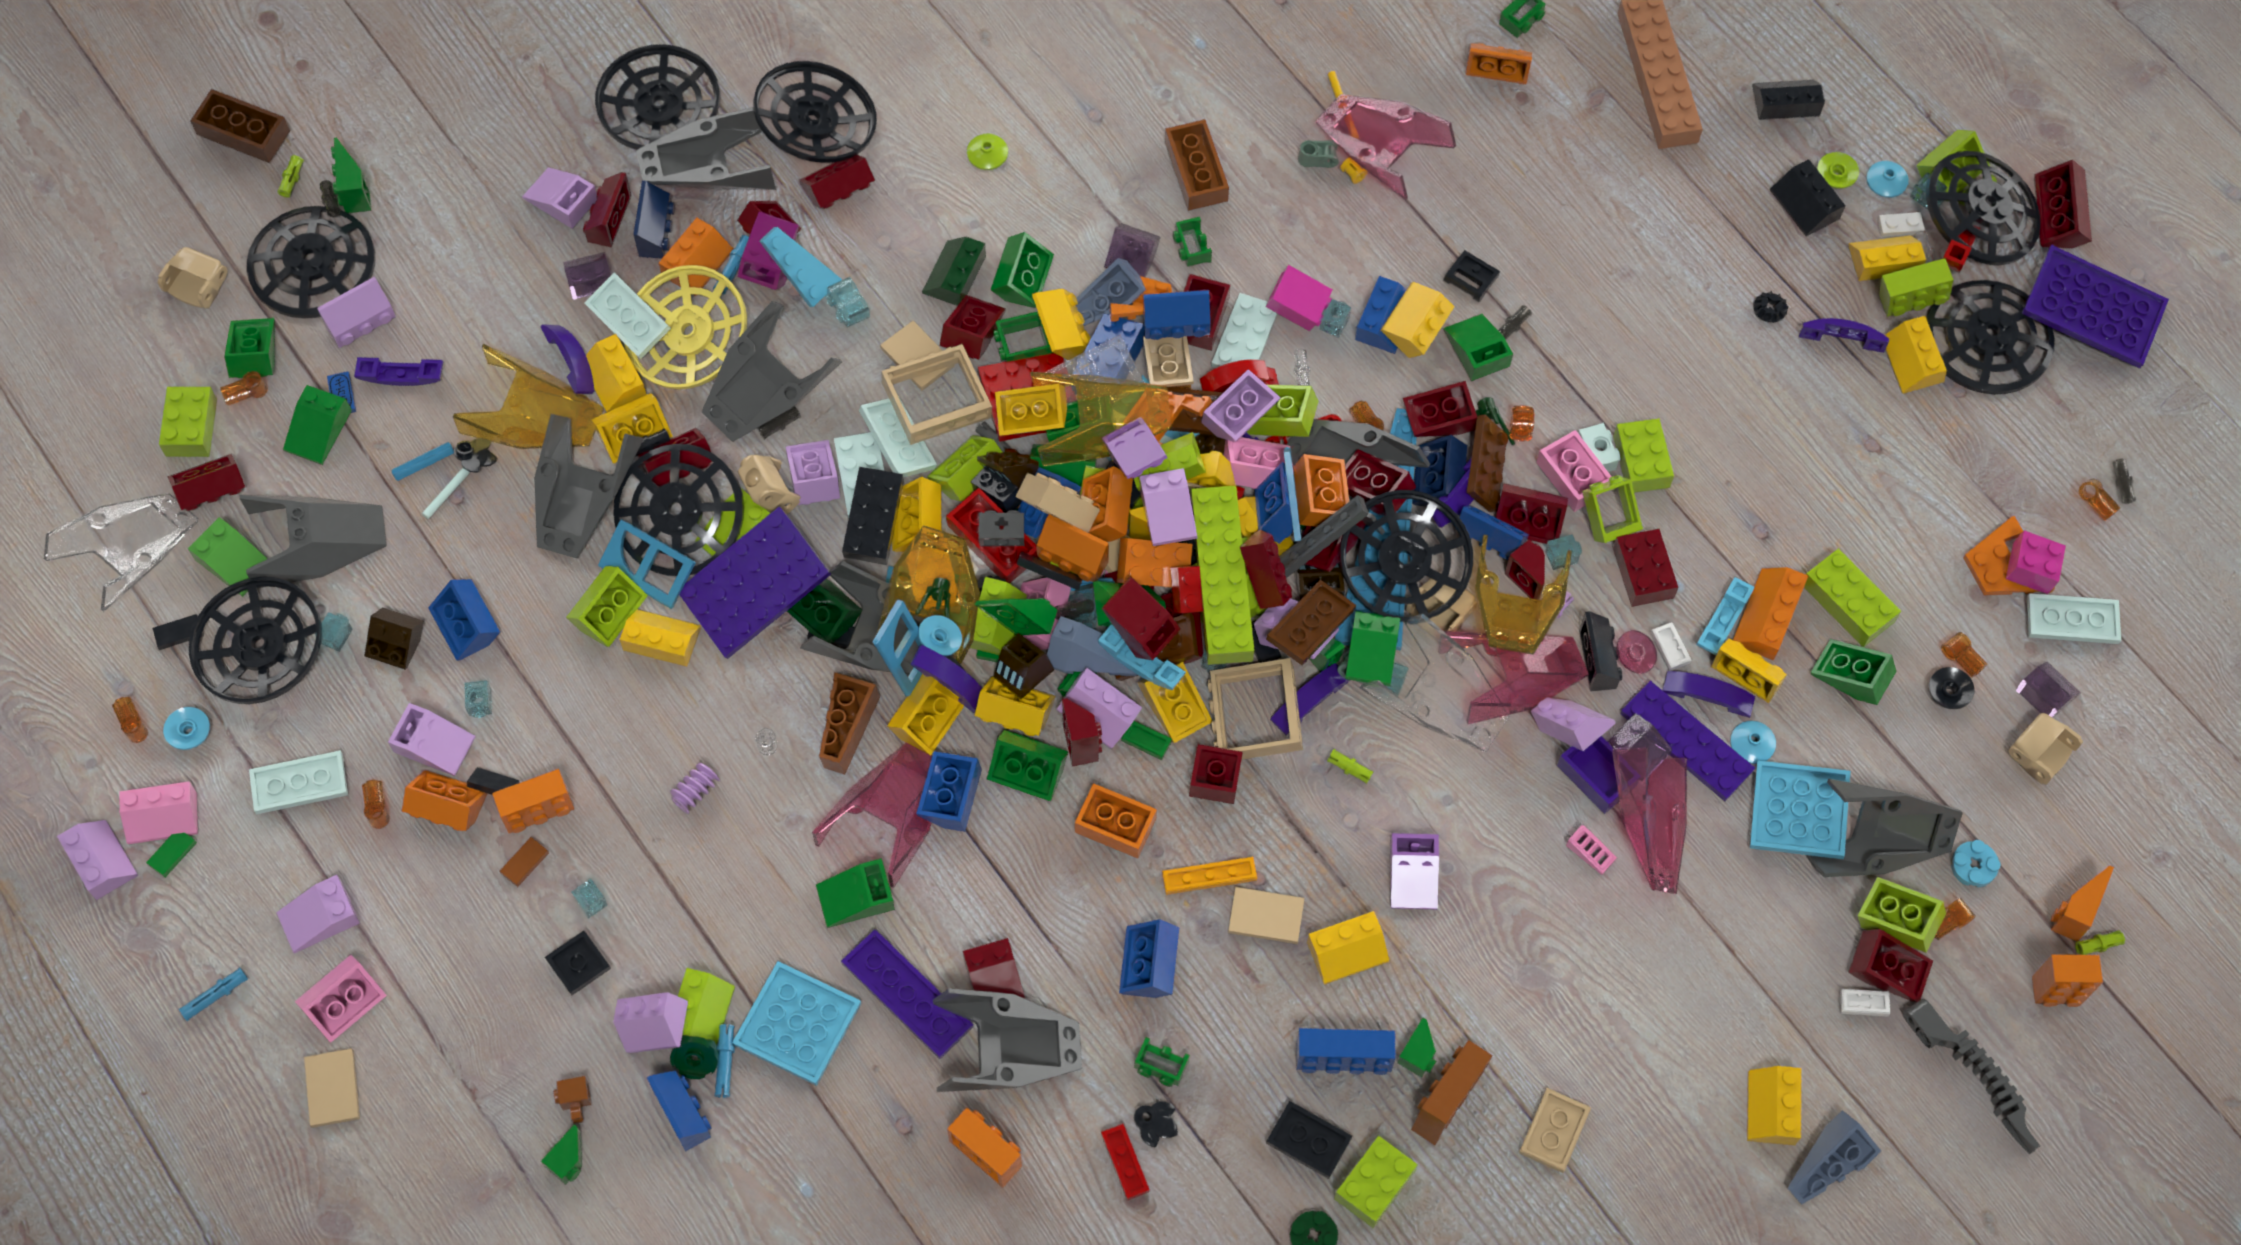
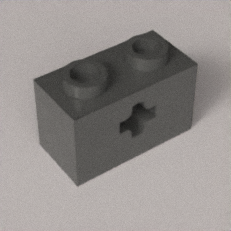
M1015 510L1007 511L1006 513H997L996 511L979 513L980 546H1024V513Z

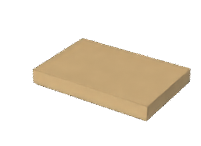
M911 321L880 345L881 350L897 366L911 359L916 360L930 353L943 351L914 321ZM955 364L911 378V380L923 391L955 367Z
M1235 887L1228 933L1298 944L1305 898Z
M351 1048L304 1057L311 1128L360 1119L354 1050Z
M1546 1088L1519 1154L1564 1173L1591 1107Z

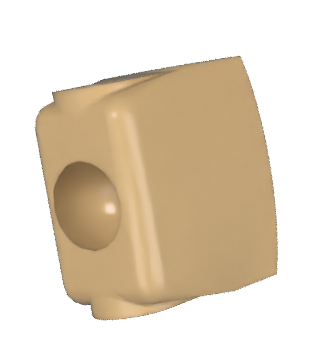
M183 247L158 275V285L162 291L168 292L176 299L189 305L206 309L211 306L217 297L221 285L227 276V267L221 265L218 259L189 247Z
M749 455L745 457L740 463L741 467L738 469V475L752 501L771 513L779 506L786 514L790 513L800 503L799 499L801 497L788 491L778 472L781 469L780 465L782 462L770 456Z
M1430 578L1419 588L1420 593L1424 594L1430 590L1437 581ZM1443 585L1435 595L1424 600L1428 613L1445 604L1456 590ZM1465 589L1461 597L1448 610L1436 617L1419 621L1418 623L1438 637L1450 641L1474 611L1478 602L1475 601L1474 595ZM1415 603L1407 604L1406 611L1412 616H1418L1419 613Z
M2041 713L2019 736L2008 752L2030 776L2039 783L2047 785L2067 762L2072 751H2077L2083 740L2080 735L2067 725L2053 719L2048 714Z

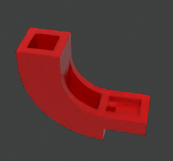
M1967 229L1958 236L1971 247L1976 238ZM1951 240L1943 256L1950 270L1957 273L1961 272L1971 247Z
M1256 359L1240 360L1219 366L1200 378L1202 391L1222 393L1248 369L1266 385H1279L1275 368L1266 367L1264 360Z

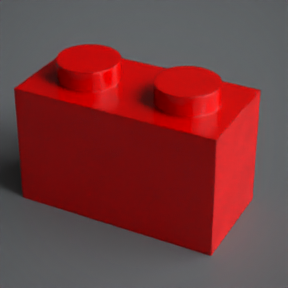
M1200 566L1171 567L1174 613L1203 612Z

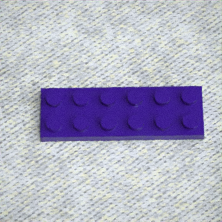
M1651 680L1621 710L1620 714L1723 801H1726L1755 770L1752 764Z
M876 929L841 960L842 965L939 1059L974 1027L970 1020L934 1005L933 999L939 996L941 992Z

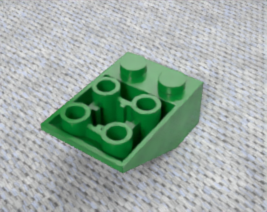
M336 137L334 138V146L331 147L332 158L335 159V164H332L333 176L336 177V182H333L334 194L338 196L339 206H343L348 214L371 211L370 191L363 173Z
M1483 314L1443 329L1471 381L1510 367L1513 357L1512 350L1504 336Z
M882 858L858 864L816 884L827 928L895 910Z

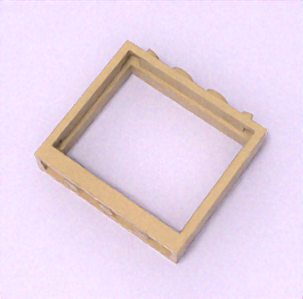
M963 345L953 348L948 347L946 350L930 353L916 360L911 359L904 364L890 366L889 369L882 371V384L910 445L991 418L992 405ZM959 363L977 404L911 425L893 384Z
M1290 658L1210 671L1211 679L1208 680V689L1210 693L1212 692L1213 700H1210L1209 703L1211 713L1215 714V721H1212L1213 734H1217V742H1214V747L1228 749L1221 684L1283 675L1290 739L1230 748L1229 750L1243 752L1242 759L1303 750L1295 673Z

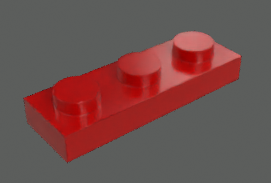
M1124 1124L1102 1131L1101 1136L1127 1201L1149 1193V1186Z

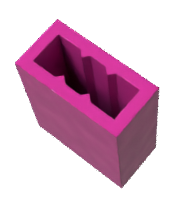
M1288 265L1281 273L1265 307L1302 328L1311 331L1315 325L1318 327L1324 318L1322 312L1329 307L1332 301L1330 295L1333 289Z

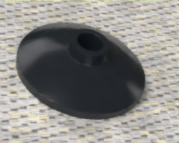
M1941 668L1932 675L1929 681L1931 697L1944 708L1952 710L1961 709L1967 706L1974 697L1975 688L1972 679L1967 673L1958 668ZM1946 689H1951L1953 694L1948 693Z

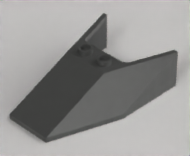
M753 107L693 121L636 150L642 180L648 181L653 185L706 189L776 190L770 165L731 174L728 172L724 153L728 149L762 132L755 119Z
M771 301L729 348L702 409V413L732 442L792 409L842 363L840 359L831 357L821 369L803 379H798L767 348L784 307L781 303Z
M555 414L550 415L534 477L538 548L573 558L579 557L614 500L644 438L624 434L615 472L613 475L575 465L572 453L571 418Z
M1314 419L1309 437L1292 436L1287 443L1291 448L1293 467L1303 454L1344 459L1346 465L1357 449L1393 465L1425 468L1430 466L1429 461L1419 446L1365 423ZM1368 513L1362 521L1370 527L1377 519L1373 514ZM1382 526L1376 530L1381 535L1385 532Z
M239 495L248 514L286 508L289 548L246 569V574L249 578L275 577L290 583L321 578L387 546L382 505L315 497Z
M842 561L829 571L831 573L830 576L861 605L863 610L857 620L848 647L846 649L838 648L813 636L804 642L800 649L870 670L890 672L873 644V640L896 601L901 600L905 603L918 628L922 621L930 616L923 609L918 615L915 614L918 605L901 589ZM901 616L894 636V652L908 630ZM915 640L900 664L907 675H910L914 668L910 664L919 648Z
M1828 779L1827 783L1844 802H1862L1853 835L1846 840L1844 859L1807 855V858L1823 877L1887 874L1951 852L1963 812L1907 793Z
M948 988L933 999L934 1005L968 1019L977 1025L980 1070L978 1075L969 1078H950L937 1087V1092L1019 1088L1082 1069L1080 1027L1077 1021L1015 994Z

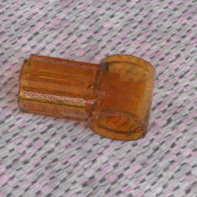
M254 371L246 373L243 379L220 387L221 394L228 406L250 397L261 398L268 391V386L261 375Z
M1361 400L1350 408V414L1356 423L1369 424L1384 431L1383 421L1376 417L1366 401Z
M2088 479L2079 487L2080 497L2087 501L2104 521L2121 509L2103 489V485L2098 479ZM2086 485H2092L2096 489V493L2094 495L2087 493Z
M1962 632L1956 633L1941 645L1943 654L1949 660L1956 661L1971 677L1978 675L1987 666L1984 659L1972 648L1970 639Z
M131 697L116 699L112 707L121 724V730L133 743L144 741L148 736V729L143 724Z
M375 779L366 781V783L362 784L365 804L364 815L373 828H384L389 823L390 817L386 808L383 782ZM381 812L379 816L373 817L375 813Z
M1962 898L1955 900L1945 908L1946 915L1934 938L1940 940L1956 928L1964 927L1976 917Z

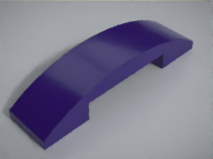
M1825 318L1803 323L1799 333V338L1820 341L1823 334L1862 341V349L1884 353L1889 343V338L1878 330L1862 323L1845 319Z
M542 324L540 328L548 343L557 344L571 371L567 379L574 393L593 394L594 383L590 365L577 339L560 325Z
M357 357L354 377L367 382L394 386L432 384L441 380L443 360L421 359V363L381 362L379 358Z
M1471 459L1463 468L1466 472L1449 495L1440 496L1439 498L1458 516L1461 514L1463 507L1470 505L1474 500L1467 494ZM1435 510L1432 517L1439 528L1451 522L1441 511Z
M920 645L910 665L926 677L932 676L957 695L959 697L958 701L975 713L982 687L954 662L936 651Z
M1336 663L1320 672L1297 691L1300 723L1308 713L1333 692L1336 693L1350 681L1338 673L1339 665ZM1286 702L1270 719L1285 735L1290 733Z
M1668 671L1663 686V691L1666 694L1683 699L1686 695L1727 707L1728 712L1748 718L1751 716L1756 697L1730 683L1687 672Z

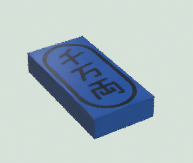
M349 372L327 376L329 392L345 398L351 407V413L356 412Z

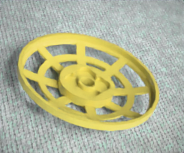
M687 265L666 270L647 282L637 295L654 309L653 311L658 316L660 314L666 319L665 323L671 329L659 341H665L670 350L661 358L654 345L649 352L657 363L647 371L638 360L637 355L625 343L624 345L635 369L652 383L664 388L678 390L701 386L715 379L721 366L710 375L698 381H695V372L709 366L717 358L724 361L727 353L723 350L729 341L731 326L741 323L739 337L747 329V314L744 301L735 285L724 275L704 266ZM688 275H705L719 282L714 291L711 292L703 288L690 287ZM679 277L680 290L669 294L660 302H657L650 296L663 283ZM725 287L731 290L741 311V314L731 318L726 305L720 299ZM691 295H702L709 299L704 307L701 308L697 305H692ZM682 297L683 306L676 308L672 312L665 308L673 300ZM715 304L721 309L724 320L713 322L709 315ZM693 326V331L689 335H684L685 328ZM725 329L722 342L717 347L711 342L714 331ZM704 349L713 354L704 362L696 365V354ZM677 354L687 356V367L669 364V362ZM663 368L676 373H687L686 384L668 383L654 376Z

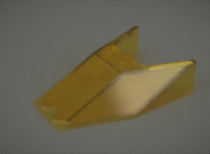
M483 343L482 349L488 364L514 370L516 375L505 402L499 411L454 413L453 420L459 434L488 439L491 442L518 449L542 448L550 415L555 414L571 418L572 447L590 446L596 431L591 419L602 415L604 407L583 394H575L572 387L550 373Z
M1030 372L1034 387L1061 384L1065 387L1076 386L1080 426L1077 430L1038 447V453L1043 466L1110 457L1102 437L1140 417L1154 436L1172 428L1167 386L1103 376Z
M923 525L893 568L876 635L897 600L903 601L912 615L925 619L934 615L945 617V600L942 601L940 609L936 610L937 601L932 596L928 598L918 615L915 614V611L926 594L927 587L932 586L933 580L936 578L947 579L950 582L949 593L951 594L950 619L959 627L962 634V644L954 654L956 660L962 664L974 641L978 610L975 603L979 601L980 595L965 538Z
M1483 535L1478 557L1475 593L1488 646L1534 655L1565 604L1572 551L1567 550L1563 569L1554 583L1545 586L1542 600L1530 599L1497 592L1499 578L1495 573L1487 569L1485 552L1488 535Z

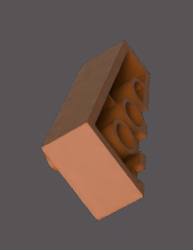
M834 672L833 689L830 693L829 710H827V722L823 732L819 758L825 769L845 775L880 699V694L876 684Z
M1470 1040L1467 1041L1464 1047L1459 1045L1452 1056L1455 1059L1453 1063L1447 1062L1441 1072V1075H1443L1440 1081L1436 1079L1430 1087L1429 1092H1431L1429 1098L1424 1096L1417 1106L1420 1112L1411 1130L1433 1145H1436L1444 1129H1447L1457 1110L1464 1103L1469 1091H1472L1487 1068L1493 1055Z

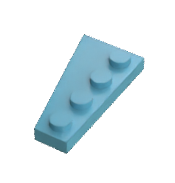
M774 227L759 241L809 307H814L842 280L778 227Z

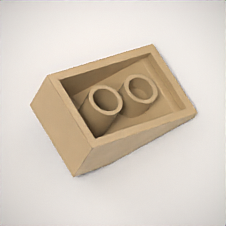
M1143 336L1144 357L1150 389L1194 384L1187 336L1182 338L1168 337L1159 340L1145 339V336Z

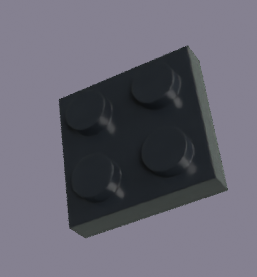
M584 930L545 956L546 961L571 996L611 969Z

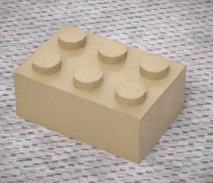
M1027 473L1016 498L1048 515L1050 514L1087 533L1089 532L1100 510L1093 506V500L1077 494L1078 492L1069 487L1060 485V482L1050 477L1048 478L1040 473H1037L1036 476Z

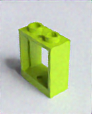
M1616 475L1610 477L1608 482L1593 483L1589 485V489L1582 491L1594 541L1607 543L1619 536L1643 530L1631 479ZM1618 487L1626 520L1604 528L1596 495Z

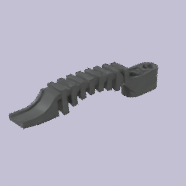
M1921 999L1904 1010V1019L1927 1048H1932L1935 1045L1953 1048L1956 1052L1953 1055L1955 1060H1958L1965 1054L1968 1056V1059L1963 1062L1966 1068L1973 1063L1977 1064V1067L1972 1070L1974 1075L1976 1076L1984 1072L1985 1075L1980 1079L1981 1083L1984 1085L1989 1081L1992 1082L1991 1086L1986 1089L1988 1094L1990 1095L1997 1090L2000 1092L1990 1100L1992 1104L1995 1105L2006 1100V1103L2000 1105L1993 1113L1998 1117L2012 1109L2013 1113L2001 1122L2013 1138L2029 1154L2035 1152L2040 1145L2026 1126L2025 1112L2027 1107L2023 1104V1097L2016 1094V1087L2014 1085L2010 1086L2008 1083L2010 1080L2007 1075L2003 1076L2001 1074L2002 1069L1999 1066L1995 1067L1993 1064L1995 1061L1992 1057L1988 1058L1985 1055L1987 1052L1984 1048L1980 1049L1977 1046L1978 1042L1976 1039H1966L1970 1035L1966 1030L1959 1035L1953 1034L1926 999Z

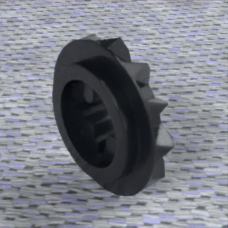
M1772 291L1769 293L1763 292L1760 296L1756 297L1753 306L1755 314L1761 320L1770 323L1781 321L1788 311L1786 299H1783L1781 294L1777 295ZM1768 303L1776 305L1774 310L1771 307L1767 308Z

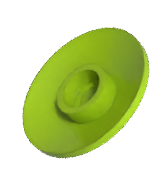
M981 134L969 142L967 157L976 168L993 170L1000 167L1006 161L1008 146L997 135Z
M1831 152L1824 155L1817 166V170L1832 188H1848L1857 181L1859 176L1857 162L1851 156L1842 152Z

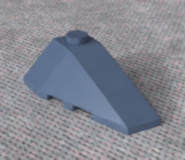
M1117 258L1077 297L1078 304L1076 306L1085 321L1083 326L1101 319L1104 313L1110 315L1111 303L1131 305L1146 291L1141 277L1127 260Z
M1060 617L1051 635L1047 657L1054 670L1073 674L1088 668L1093 673L1137 676L1136 673L1121 664L1098 643L1099 638L1103 635L1102 633L1082 623Z
M1842 1110L1825 1126L1787 1189L1799 1203L1804 1204L1826 1191L1827 1186L1833 1182L1838 1181L1840 1183L1845 1180V1175L1854 1170L1859 1172L1864 1169L1881 1152V1149L1863 1127Z

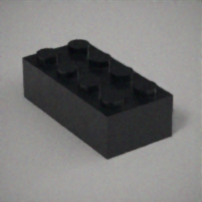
M859 467L842 549L844 558L883 565L888 564L904 484L903 474Z

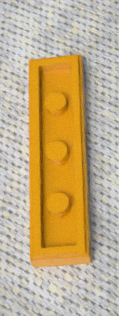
M1253 857L1162 871L1166 895L1257 881Z

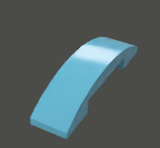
M1734 577L1696 645L1717 655L1755 587Z
M1112 624L1098 640V643L1125 667L1163 688L1173 690L1186 674L1184 670L1168 660L1164 663L1158 658H1155L1153 661L1136 658Z

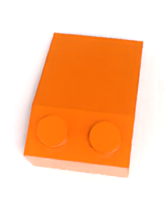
M2108 866L2075 892L2066 902L2062 901L2059 909L2056 908L2051 917V921L2054 922L2052 931L2076 942L2083 937L2093 924L2114 867Z

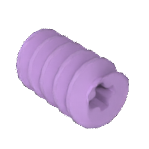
M702 763L696 765L697 770L692 769L689 772L691 777L685 776L683 778L684 783L679 782L677 784L678 790L672 789L670 791L672 801L686 814L690 813L687 805L696 807L693 801L694 798L699 801L703 800L699 794L700 792L708 795L707 785L712 788L715 787L713 779L720 781L718 776Z

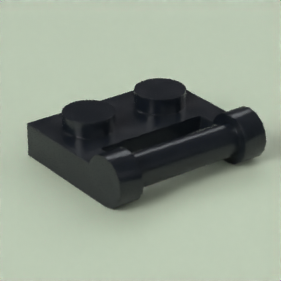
M1464 250L1448 270L1443 281L1448 284H1454L1474 296V300L1480 302L1499 277L1500 271ZM1456 273H1460L1481 287L1479 289L1473 287L1455 276Z

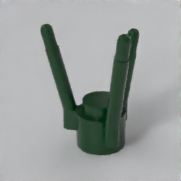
M1486 397L1479 400L1477 403L1478 409L1475 410L1477 417L1485 414L1490 419H1493L1495 424L1500 423L1503 431L1508 434L1511 445H1515V441L1502 419L1494 399Z
M944 578L934 579L932 586L927 587L926 594L918 605L915 614L918 615L928 598L932 596L937 601L936 610L940 609L942 601L945 600V617L950 619V582Z

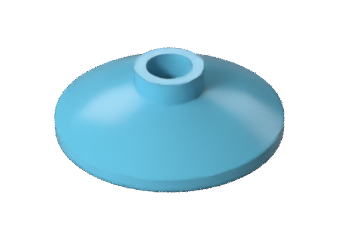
M1880 161L1873 164L1866 176L1869 188L1877 195L1888 198L1901 195L1906 190L1909 182L1905 169L1892 161Z
M940 615L930 616L924 619L919 626L918 636L921 644L943 656L954 654L962 644V634L959 627L947 617Z
M183 707L171 713L166 719L163 728L164 737L176 749H193L202 744L207 738L210 731V722L206 714L200 709ZM188 729H192L189 734H185Z
M1746 721L1739 724L1733 730L1730 744L1731 748L1749 763L1757 764V761H1767L1773 755L1776 749V738L1771 729L1765 724L1757 721ZM1751 737H1756L1759 741L1754 742Z

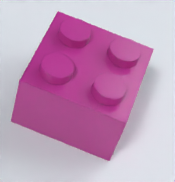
M2024 530L2013 542L2006 579L2048 594L2059 582L2066 545Z

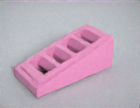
M1583 825L1569 838L1566 844L1571 851L1601 875L1617 859ZM1581 837L1585 839L1581 844L1577 842ZM1588 844H1591V848L1588 851H1586L1584 848ZM1597 849L1599 853L1593 858L1591 855ZM1604 855L1607 859L1600 865L1598 861Z

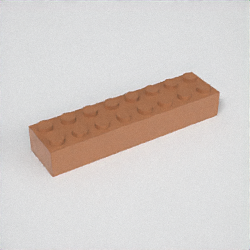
M1621 0L1617 15L1658 149L1699 143L1703 130L1663 0Z

